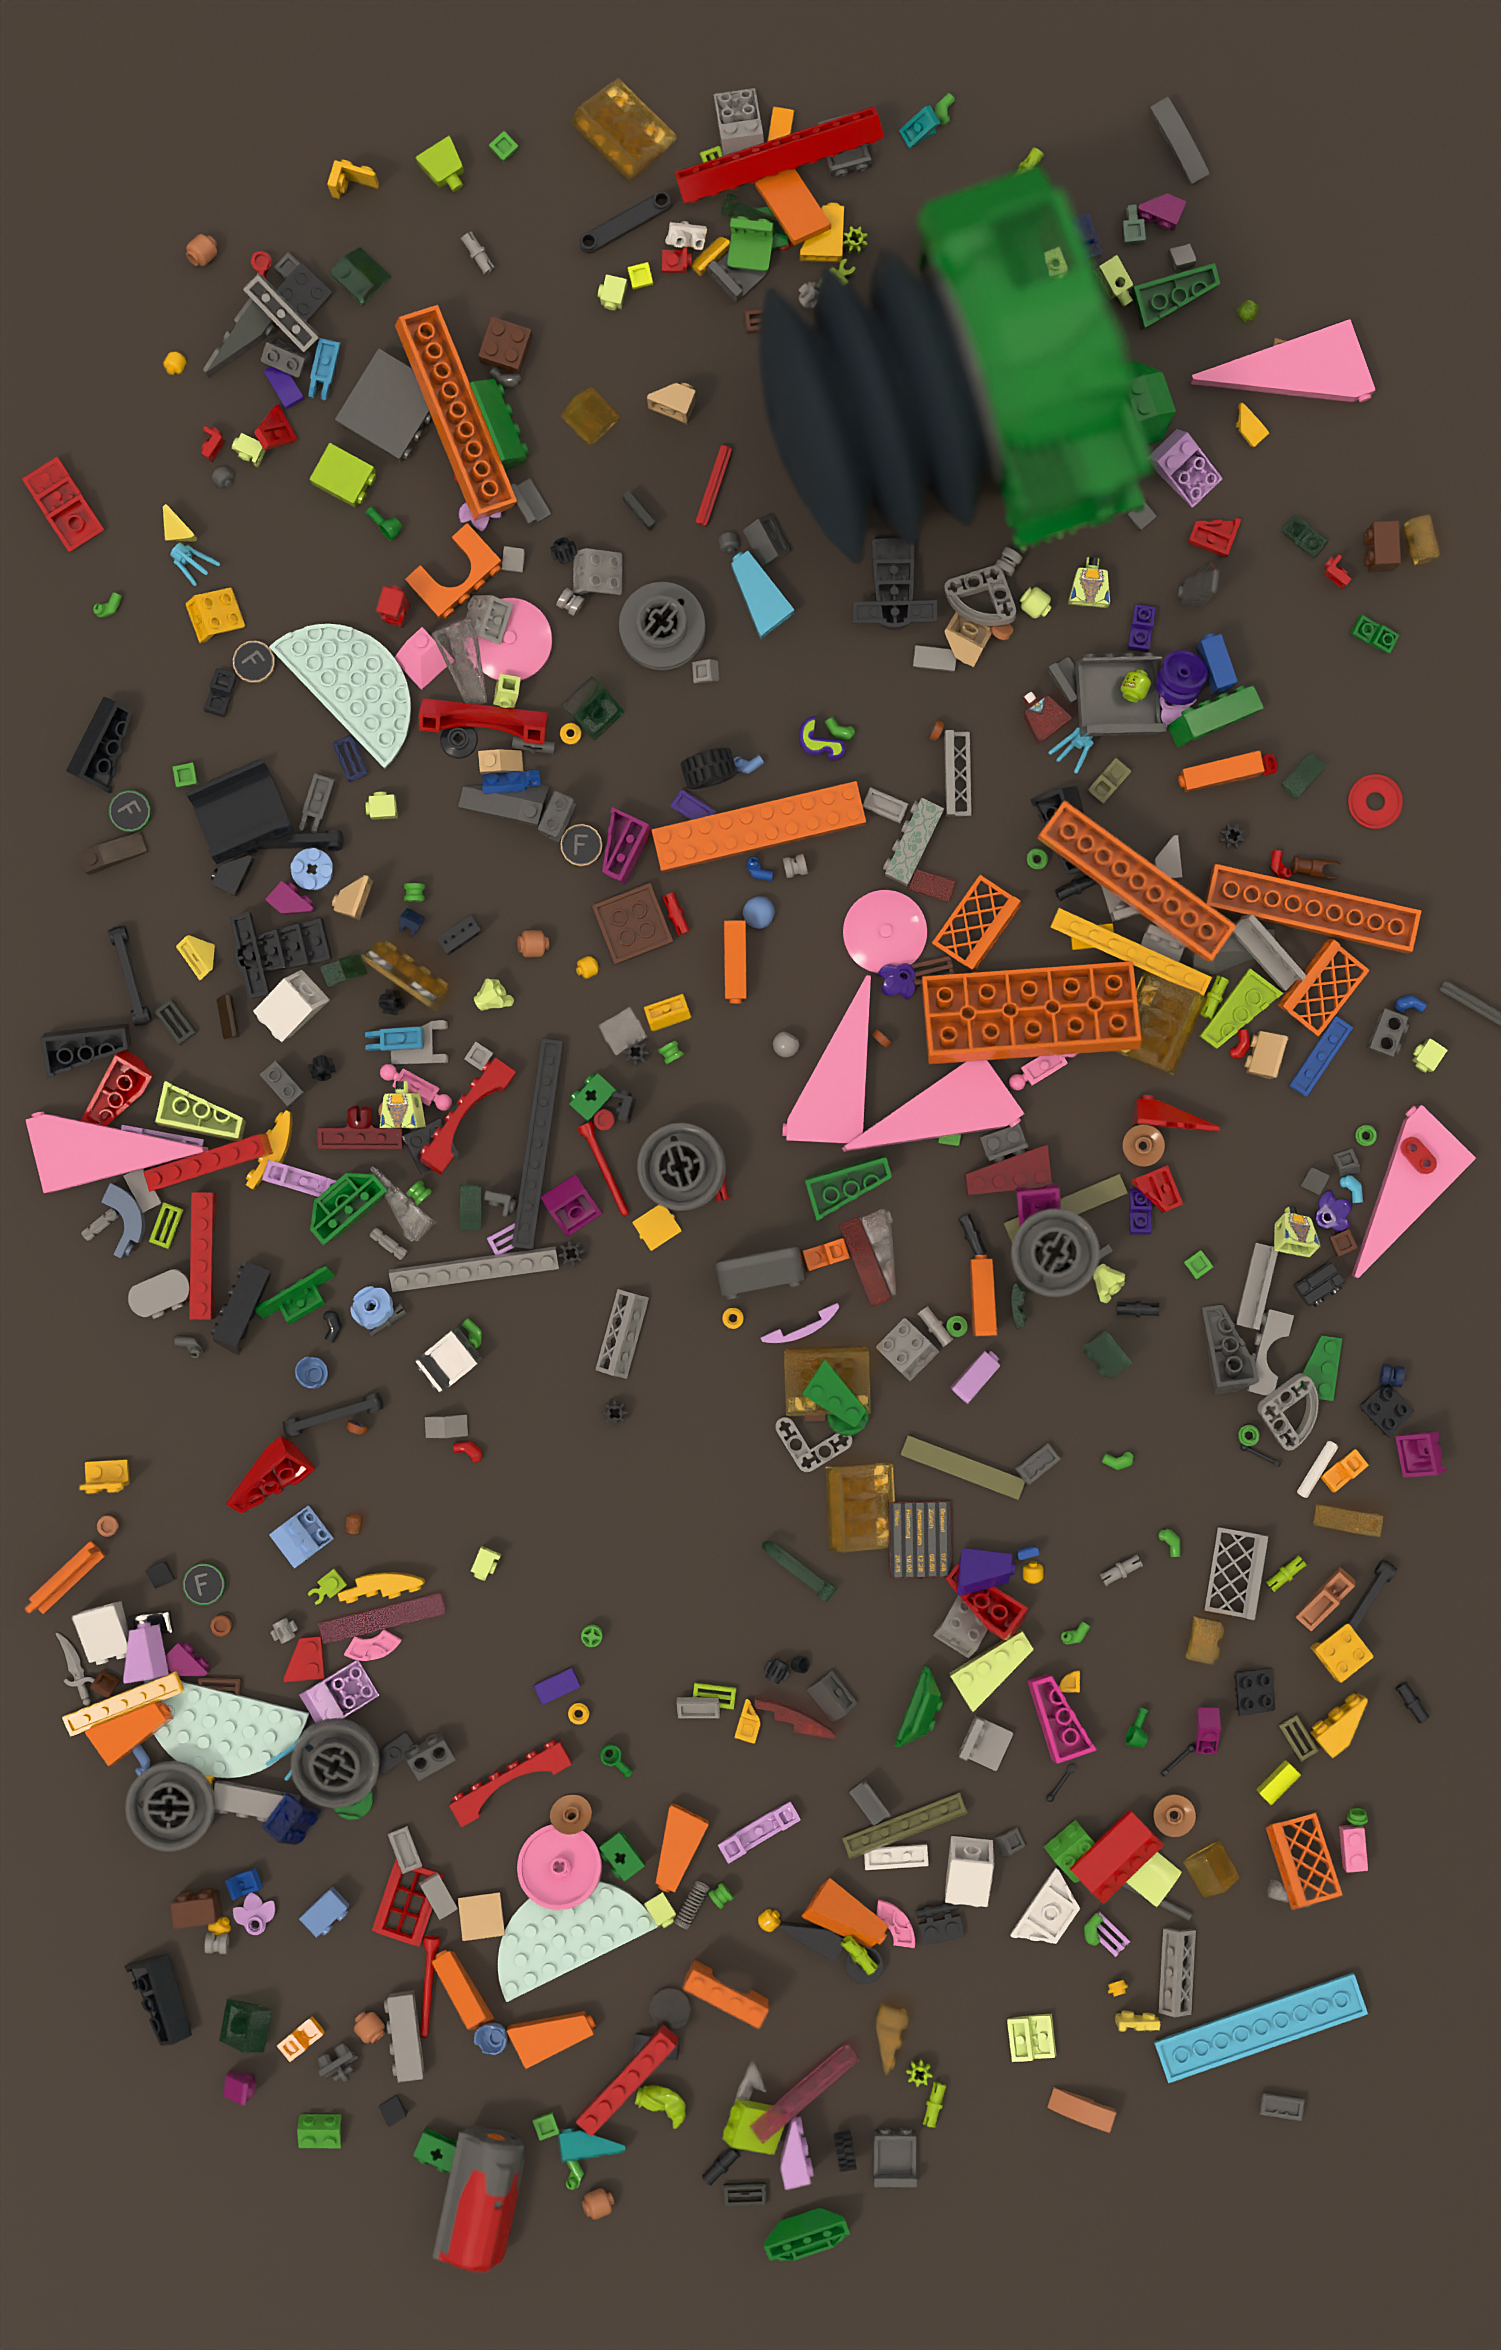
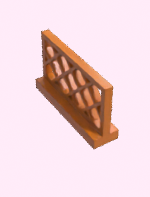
M979 875L932 944L974 973L1022 906L1021 900L1011 896L982 875ZM981 881L989 886L990 894L977 895V887ZM1003 895L1008 899L1004 906L995 907L993 896ZM991 897L992 908L980 910L978 899ZM976 900L978 911L966 913L965 904L967 901ZM993 911L994 920L992 923L983 925L981 914ZM978 914L980 925L968 927L966 916ZM964 917L966 928L954 930L953 921L956 918ZM981 929L982 937L980 940L971 942L969 931ZM966 931L968 942L956 945L954 934ZM952 934L954 945L945 947L939 943L944 935ZM969 946L970 954L966 960L958 956L957 948Z
M1327 939L1303 970L1307 976L1303 980H1296L1277 1006L1319 1037L1370 970L1344 950L1337 941ZM1338 951L1344 956L1345 965L1334 966L1333 957ZM1350 966H1357L1362 970L1357 978L1350 979ZM1345 967L1346 979L1336 980L1335 968ZM1331 969L1332 981L1321 982L1323 970ZM1346 982L1347 991L1345 994L1337 995L1336 983ZM1332 984L1333 996L1323 997L1322 985ZM1311 986H1318L1319 998H1308V990ZM1334 999L1332 1011L1324 1012L1323 1000ZM1319 1000L1320 1012L1310 1014L1309 1002ZM1305 1002L1306 1014L1298 1015L1293 1011L1298 1003ZM1321 1015L1322 1024L1318 1029H1315L1311 1025L1310 1016Z
M91 1540L29 1598L32 1603L25 1610L31 1613L38 1609L42 1614L46 1613L106 1555Z
M1316 1813L1266 1827L1292 1910L1342 1896ZM1312 1819L1314 1825L1312 1833L1302 1829L1306 1820ZM1289 1825L1296 1829L1292 1839L1285 1835L1284 1826ZM1299 1832L1309 1837L1306 1846L1295 1841ZM1312 1840L1320 1844L1321 1849L1318 1854L1308 1849ZM1293 1845L1303 1850L1299 1860L1291 1854ZM1306 1852L1316 1858L1312 1867L1302 1862ZM1319 1860L1327 1865L1328 1869L1325 1875L1315 1870ZM1300 1865L1310 1871L1306 1880L1298 1876L1297 1871ZM1313 1873L1323 1878L1319 1888L1309 1883ZM1326 1881L1333 1884L1335 1893L1329 1895L1322 1891ZM1307 1886L1316 1891L1314 1898L1306 1901L1304 1894Z

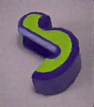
M815 716L806 719L799 732L800 747L804 753L812 757H818L828 752V760H840L845 755L846 750L843 741L813 737Z

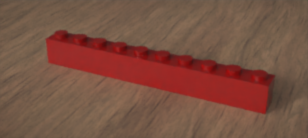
M875 106L674 173L683 202L694 203L700 198L715 196L721 191L733 190L745 183H755L760 178L766 176H776L779 172L787 169L794 170L800 165L815 163L821 158L833 157L845 150H855L860 145L866 143H876L879 139L884 138L879 115Z

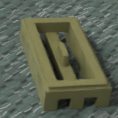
M1297 1714L1278 1724L1300 1762L1319 1751ZM1296 1721L1312 1750L1309 1751L1293 1726V1722ZM1286 1726H1289V1728L1291 1729L1295 1738L1297 1739L1303 1751L1305 1752L1304 1755H1301L1300 1751L1298 1750L1297 1746L1295 1745L1294 1741L1292 1740L1291 1736L1286 1730Z

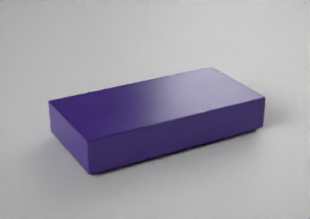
M683 789L680 790L670 806L690 820L715 815L717 812Z
M572 1667L534 1685L542 1705L581 1687Z

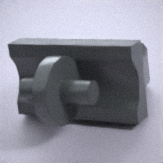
M343 2043L335 2048L339 2059L333 2062L330 2054L323 2055L318 2059L321 2068L318 2071L320 2077L328 2078L332 2076L335 2082L340 2078L344 2082L350 2080L348 2073L353 2071V2067L349 2064L359 2059L356 2052L351 2051L347 2044Z

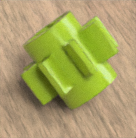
M851 226L849 233H843V237L847 239L843 242V247L848 246L849 253L857 251L860 254L861 247H867V242L863 240L868 237V234H862L861 227L853 229ZM852 237H855L856 240L859 239V242L855 243Z
M922 2059L918 2063L911 2061V2069H906V2073L911 2074L908 2081L912 2082L914 2080L916 2087L919 2086V2083L928 2085L927 2077L933 2076L931 2072H927L930 2069V2064L924 2065ZM916 2070H919L920 2072L922 2071V2072H923V2075H922V2076H920L919 2074L916 2075V2072H915V2071H916Z

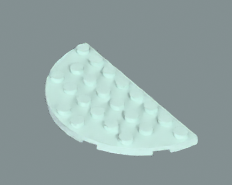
M337 624L306 626L282 636L269 646L283 663L386 769L403 746L411 719L409 687L402 669L391 653L368 634Z
M157 1678L144 1680V1684ZM181 1680L185 1690L182 1693L162 1700V1703L167 1704L171 1709V1715L174 1719L154 1735L161 1746L176 1761L190 1764L204 1775L220 1778L242 1777L269 1767L266 1765V1762L295 1744L294 1741L303 1732L309 1713Z
M599 1881L597 1888L585 1902L568 1910L547 1909L528 1898L509 1921L499 1948L498 1975L504 1998L508 2002L657 1928L645 1906L629 1892L604 1881Z

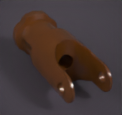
M1294 855L1291 872L1292 874L1305 873L1311 877L1338 879L1335 876L1322 874V869L1326 864L1341 865V863L1318 858H1311V860L1302 859Z

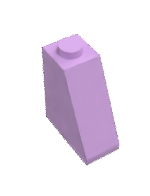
M983 1351L950 1388L968 1404L1001 1366L997 1363L999 1358L991 1351L989 1353Z
M150 1622L138 1624V1629L129 1631L124 1683L169 1675L160 1626H151Z

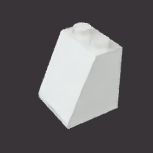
M300 970L284 978L253 1012L257 1015L258 1020L271 1030L272 1035L283 1042L293 1036L330 999L303 970Z
M121 1601L84 1610L72 1616L89 1663L96 1662V1665L109 1662L108 1658L116 1656L117 1659L126 1657L129 1629Z
M951 1836L945 1886L946 1903L987 1907L994 1865L993 1840Z

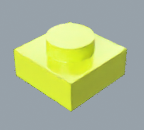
M648 262L628 267L633 290L653 285Z

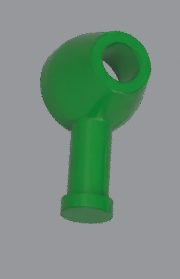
M371 506L366 511V514L377 523L381 532L389 541H393L398 536L402 525L395 517L384 520L374 506Z
M1139 1707L1135 1723L1126 1734V1745L1131 1747H1144L1146 1745L1148 1735L1141 1728L1146 1715L1149 1713L1148 1710Z
M606 1744L601 1748L600 1759L605 1765H615L625 1778L632 1774L633 1770L621 1760V1751L617 1746ZM607 1750H611L610 1754H605Z

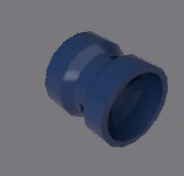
M1383 1363L1380 1370L1379 1383L1382 1385L1393 1384L1394 1387L1401 1388L1405 1377V1367H1391L1390 1364Z

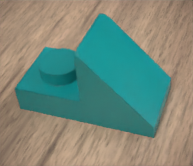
M929 105L917 113L899 132L910 149L935 135V128L941 123Z

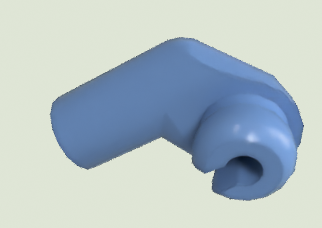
M759 755L750 761L741 759V757L734 758L737 771L746 774L752 773L764 764Z
M141 1745L132 1751L140 1762V1767H137L135 1770L138 1777L150 1768V1758Z

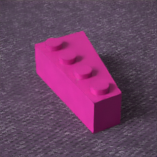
M1043 1674L1027 1680L1051 1760L1058 1764L1096 1751V1748L1091 1743L1084 1728L1080 1725L1053 1677L1049 1674Z

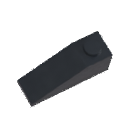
M782 1921L780 1924L782 1931L833 1963L844 1948L841 1945L845 1938L844 1936L820 1925Z

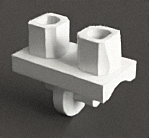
M682 221L681 223L670 222L665 242L675 247L682 248L686 246L702 250L707 228L706 226L690 225L687 221Z

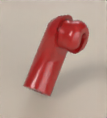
M1272 850L1271 871L1280 879L1290 878L1292 874L1291 869L1286 868L1282 863L1283 851Z
M1248 1029L1238 1031L1239 1043L1235 1048L1230 1049V1056L1232 1058L1241 1059L1250 1049Z
M471 1441L453 1443L454 1453L465 1452L474 1463L482 1460V1451L475 1443Z

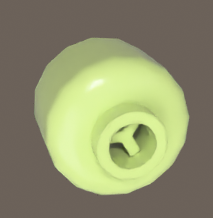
M1029 587L1019 600L1022 602L1021 609L1032 618H1038L1040 615L1045 617L1051 609L1049 605L1051 597L1039 587H1034L1033 589Z

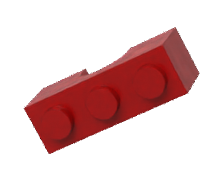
M390 585L389 588L383 586L376 611L378 615H381L383 622L403 628L410 603L401 588Z

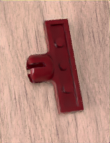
M352 1106L347 1111V1126L318 1127V1149H402L403 1128L376 1127L373 1125V1111L371 1107L363 1106L361 1108V1117H359V1106Z

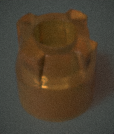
M346 1515L345 1533L359 1535L363 1517Z

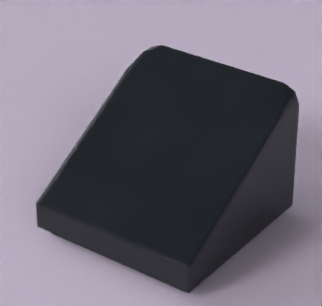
M167 1561L145 1570L155 1589L175 1580Z
M397 2095L379 2106L388 2127L404 2119L408 2114Z

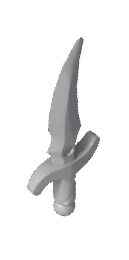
M56 1633L65 1653L68 1671L74 1677V1681L65 1679L64 1682L69 1686H77L81 1700L83 1699V1704L88 1706L91 1700L88 1698L89 1693L85 1683L88 1681L93 1683L95 1679L93 1677H84V1669L80 1665V1658L74 1647L65 1637Z

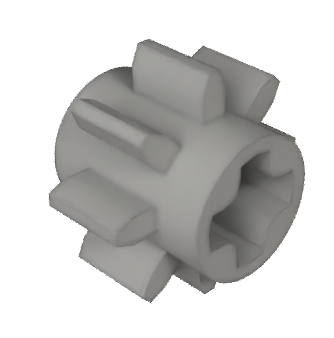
M809 281L799 288L801 292L799 301L804 307L815 308L818 283H811Z
M284 1618L272 1625L274 1630L270 1633L274 1641L279 1639L282 1644L296 1637L294 1631L298 1628L294 1620L288 1622L287 1618Z

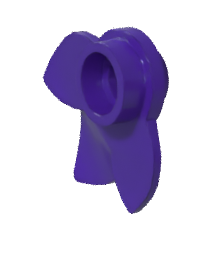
M903 963L898 966L888 964L878 971V974L885 979L882 985L884 995L894 996L900 993L907 1000L915 992L916 985L913 981L915 970L910 964Z
M1332 1191L1325 1192L1318 1201L1319 1210L1315 1214L1316 1224L1323 1229L1346 1230L1350 1227V1223L1345 1217L1351 1211V1202L1346 1199L1335 1200ZM1324 1214L1328 1216V1221L1324 1220Z

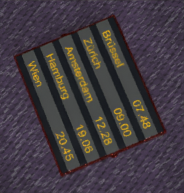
M918 1500L917 1502H888L889 1578L923 1579L948 1577L952 1571L951 1501Z

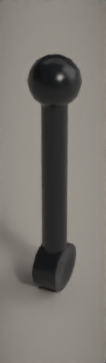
M1240 1445L1242 1451L1247 1450L1277 1466L1281 1464L1248 1446Z
M1188 1745L1187 1750L1160 1774L1163 1777L1166 1776L1190 1752L1195 1751V1745Z
M1068 1765L1065 1775L1052 1793L1046 1796L1048 1802L1054 1801L1055 1794L1068 1776L1076 1771L1074 1765Z

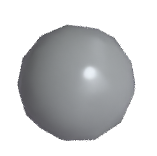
M787 1032L778 1033L773 1041L774 1051L781 1057H791L798 1051L799 1040Z

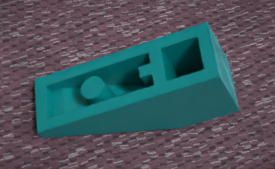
M574 2128L562 2130V2134L558 2135L561 2163L620 2154L626 2150L624 2145L594 2135L591 2137L588 2133L582 2131L575 2132Z

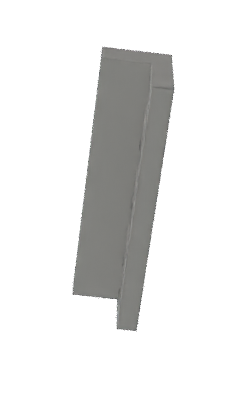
M945 730L946 817L971 816L970 732ZM954 737H965V746L960 751L954 746ZM964 750L966 751V757L962 754ZM958 756H961L966 761V767L961 772L954 766V760ZM965 770H966V777H964V776L962 775V773H963ZM959 776L966 782V788L961 793L955 788V781ZM961 797L967 803V811L955 812V802Z
M1253 914L1243 915L1235 923L1236 928L1232 934L1283 991H1286L1296 980H1303L1307 976Z
M1254 1243L1236 1325L1260 1329L1278 1251L1274 1250V1246Z
M620 1289L617 1290L595 1370L627 1379L649 1301L648 1297ZM623 1296H628L626 1306L622 1307ZM621 1317V1325L617 1328V1318ZM615 1337V1346L611 1348V1339ZM609 1357L610 1365L609 1368L606 1369L604 1368V1364L606 1359Z
M1163 1928L1159 2013L1171 2017L1191 2015L1196 1930ZM1184 1936H1188L1186 1946H1184ZM1186 1957L1187 1964L1183 1967V1960ZM1184 1978H1185V1979H1186L1185 1986H1184V1988L1182 1989V1981H1183ZM1184 1999V2010H1180L1181 2002Z

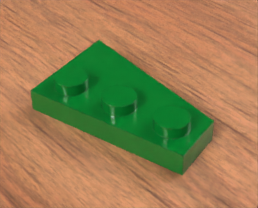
M1320 1335L1302 1371L1303 1374L1313 1381L1318 1399L1334 1401L1342 1338ZM1303 1380L1300 1382V1384H1301L1300 1387H1303V1386H1304V1384H1303L1304 1381H1303Z
M824 1358L802 1391V1395L851 1426L856 1427L867 1409Z

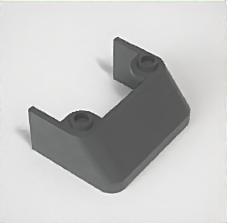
M798 1246L715 1263L721 1294L726 1296L727 1300L738 1298L739 1293L787 1283L789 1287L802 1285L801 1281L805 1280Z

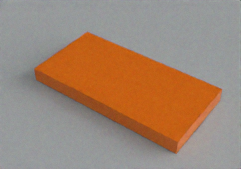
M787 169L779 172L776 176H767L755 182L757 190L793 245H797L831 229V223L795 169Z

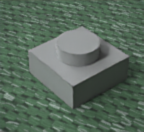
M475 1042L464 1059L482 1071L494 1053Z

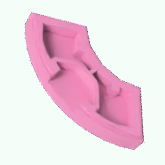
M386 1629L373 1638L363 1639L355 1636L344 1655L360 1661L375 1660L391 1653L400 1644L402 1639Z
M878 1899L876 1916L889 1925L888 1929L893 1936V1944L895 1946L915 1948L914 1931L907 1916L897 1906Z

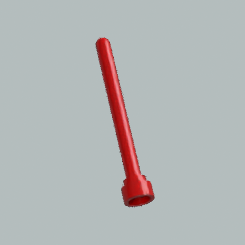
M592 1121L577 1128L579 1134L587 1139L621 1215L627 1216L629 1210L594 1136V1129L596 1128Z
M431 1935L424 1936L423 1946L427 1953L420 2036L422 2038H426L429 2032L434 1972L432 1961L435 1959V1952L440 1947V1937Z

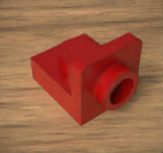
M683 247V250H662V273H687V266H691V253H687V247Z
M204 426L202 430L211 439H207L204 442L201 454L205 459L213 462L225 440L221 436L222 432L213 426L210 429Z
M1339 554L1336 558L1331 557L1324 566L1327 570L1323 575L1343 590L1351 578L1345 569L1335 566L1342 558Z

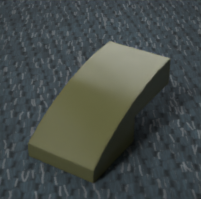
M1116 757L1088 791L1104 804L1132 770Z

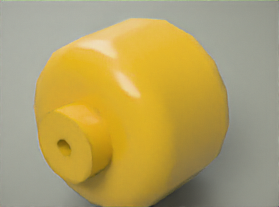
M170 352L163 363L167 372L174 375V373L181 374L187 361L182 354Z
M586 956L577 961L578 967L576 971L579 976L582 975L583 978L588 979L598 973V964L591 956Z
M1030 1561L1029 1564L1023 1566V1579L1026 1582L1036 1584L1043 1580L1044 1569L1041 1564H1037L1036 1561Z
M766 1909L758 1917L759 1926L764 1931L773 1932L781 1924L780 1914L776 1910Z
M221 1917L216 1924L208 1925L209 1932H214L217 1938V1935L231 1931L230 1921L227 1917Z

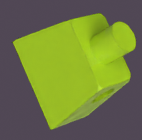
M450 136L416 156L418 165L439 188L448 184L452 191L456 192L463 187L459 176L464 173V169Z

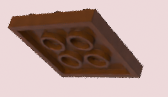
M651 883L592 905L615 965L673 942Z

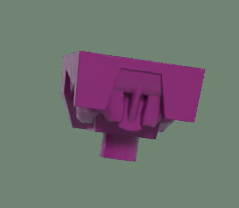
M1057 1184L1046 1185L1045 1188L1042 1187L1040 1189L1016 1188L1019 1228L1029 1217L1038 1212L1049 1209H1061L1060 1192Z
M1439 1430L1395 1436L1403 1478L1433 1476L1447 1471V1468H1442L1441 1446L1438 1443L1440 1437Z

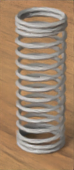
M700 1881L694 1882L695 1885L693 1887L697 1890L692 1888L693 1892H689L694 1897L688 1895L690 1899L686 1898L688 1902L696 1905L698 1908L684 1902L687 1905H682L685 1909L681 1908V1911L684 1913L679 1912L680 1915H677L681 1920L677 1918L674 1920L678 1926L684 1929H689L692 1919H694L696 1912H698L697 1909H699L703 1902L702 1899H705L704 1896L707 1895L706 1893L710 1889Z

